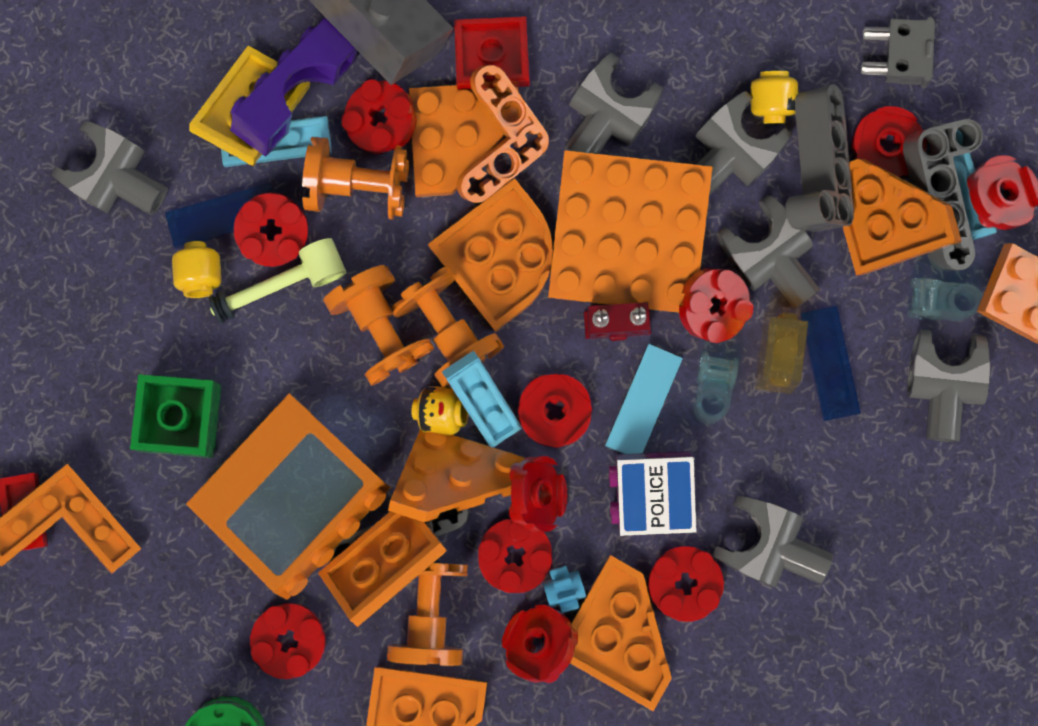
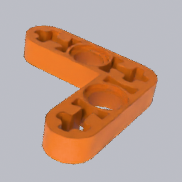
M484 65L476 68L472 73L470 84L474 94L506 138L467 168L458 178L457 190L459 195L463 199L474 203L487 200L538 159L547 150L549 145V137L546 130L506 74L494 65ZM482 75H495L496 79L492 82L497 92L501 93L506 89L507 94L497 98L493 90L488 88L482 89L481 85L485 81ZM497 98L496 101L492 104L491 99ZM508 101H513L519 111L517 118L512 122H506L501 116V108ZM526 133L537 134L538 137L534 141L537 147L535 149L532 147L522 149L519 154L524 158L521 160L518 153L510 145L513 143L514 147L520 148L527 142ZM500 153H507L511 158L512 165L508 172L500 174L494 167V160ZM485 166L487 172L496 181L493 183L491 179L486 178L479 184V189L481 190L479 194L475 192L468 193L467 190L471 186L468 180L470 178L479 180L487 173L482 170V167Z

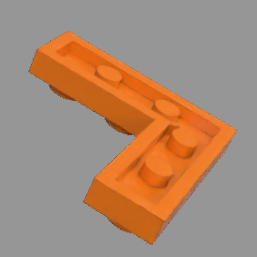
M68 464L0 518L1 567L61 518L64 519L111 574L141 550L139 545Z

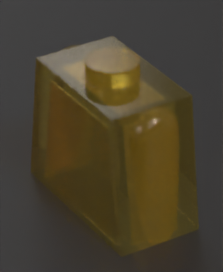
M787 312L781 313L777 317H764L755 389L792 394L801 382L808 321H800L797 315Z

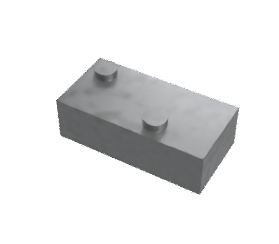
M309 0L390 85L435 58L441 52L453 30V27L426 0Z

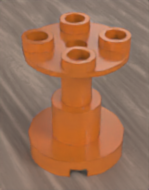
M311 137L310 140L313 146L308 145L302 184L303 187L310 188V198L302 197L304 210L321 212L326 194L351 197L353 190L388 193V218L394 220L395 216H403L405 195H402L400 182H407L409 160H406L407 150H402L401 146H396L391 171L357 168L355 160L330 157L328 138Z
M375 266L351 278L352 283L342 289L341 285L337 286L323 299L331 315L350 311L360 330H369L385 359L365 373V377L371 386L390 376L389 372L396 368L399 373H402L419 363L417 359L434 350L429 338L404 347L388 318L393 315V311L382 293L395 281L388 266Z
M445 266L430 277L432 281L423 287L420 282L408 287L401 293L403 299L391 307L394 317L397 318L407 315L420 307L438 333L433 341L448 362L434 376L443 388L446 385L450 386L442 371L473 350L481 362L486 360L485 355L491 360L505 347L497 334L493 333L478 341L464 319L456 322L439 297V294L451 285L457 277L449 266Z
M432 563L419 574L416 615H408L407 644L388 645L387 661L416 665H462L463 649L445 646L446 617L439 616L441 575L468 576V565Z

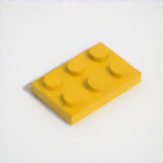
M247 46L189 123V131L254 166L262 154L230 131L232 114L230 112L240 97L245 96L247 98L254 91V86L262 74L265 72L270 74L277 67V61ZM310 82L301 83L293 87L284 96L286 105L291 113L309 90Z

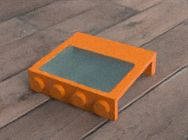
M289 393L186 505L273 593L288 600L291 596L299 594L308 583L307 578L317 568L324 566L331 560L334 555V549L343 539H348L356 533L360 527V521L369 511L377 509L384 502L386 493L391 487L367 467L317 420L302 403Z

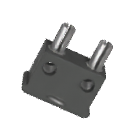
M929 17L927 20L890 19L888 27H864V39L887 40L886 62H862L861 73L865 75H885V83L913 84L927 88L933 77L934 19L932 17ZM898 32H903L906 36H901ZM897 67H902L905 71L901 72L897 70Z

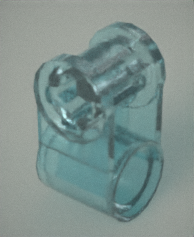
M929 278L910 279L909 286L913 288L911 309L907 311V317L920 320L965 321L977 313L982 294L977 287L968 283L943 282ZM955 295H965L969 299L971 305L969 311H961L956 307L954 303Z
M702 351L696 376L697 386L693 403V413L701 423L713 425L718 423L728 413L739 368L738 357H732L730 360L709 356L707 351ZM707 397L716 399L720 404L719 414H707L702 408V400Z

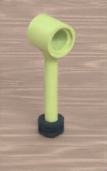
M322 239L302 248L298 252L302 264L228 297L223 291L219 292V297L217 294H215L216 298L213 295L210 296L211 313L222 324L225 322V319L228 321V316L230 319L235 318L233 310L307 277L310 279L313 287L323 286L343 277L347 272L333 239Z

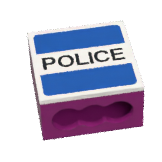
M690 451L615 454V465H609L610 487H616L617 502H610L611 524H618L620 536L696 532L694 457Z

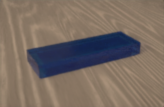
M267 183L165 212L174 248H182L187 242H204L234 233L235 218L243 205L258 194L274 192L272 184ZM269 219L268 223L274 222L275 220Z
M837 306L800 313L823 422L861 414Z

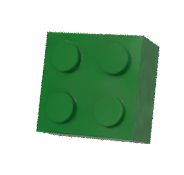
M138 374L130 450L143 453L214 458L221 385L212 380Z

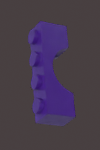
M326 18L316 27H308L300 38V44L293 51L287 49L279 58L277 67L270 74L268 72L262 74L254 86V91L247 98L245 96L240 97L231 109L232 123L230 131L265 157L289 133L292 113L284 99L287 92L305 82H322L334 85L356 60L358 51Z

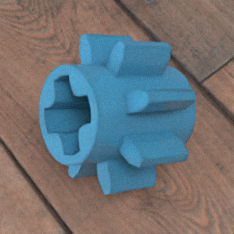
M566 565L549 570L551 578L542 581L549 606L553 608L560 605L562 613L578 609L577 600L586 597L579 571L576 570L569 573Z

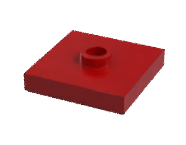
M526 16L454 19L457 90L472 89L470 84L472 73L476 68L484 65L499 67L514 87H530ZM483 74L482 76L485 81L481 85L482 89L495 88L492 84L496 79L495 75Z

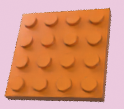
M565 150L548 298L608 305L648 302L649 309L679 313V305L683 306L685 295L682 293L683 287L693 274L700 271L713 167Z

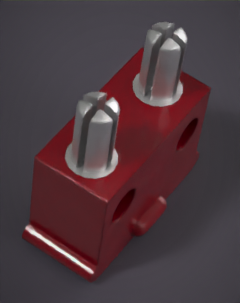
M648 302L588 306V311L584 312L585 339L609 338L611 341H621L631 336L651 335Z

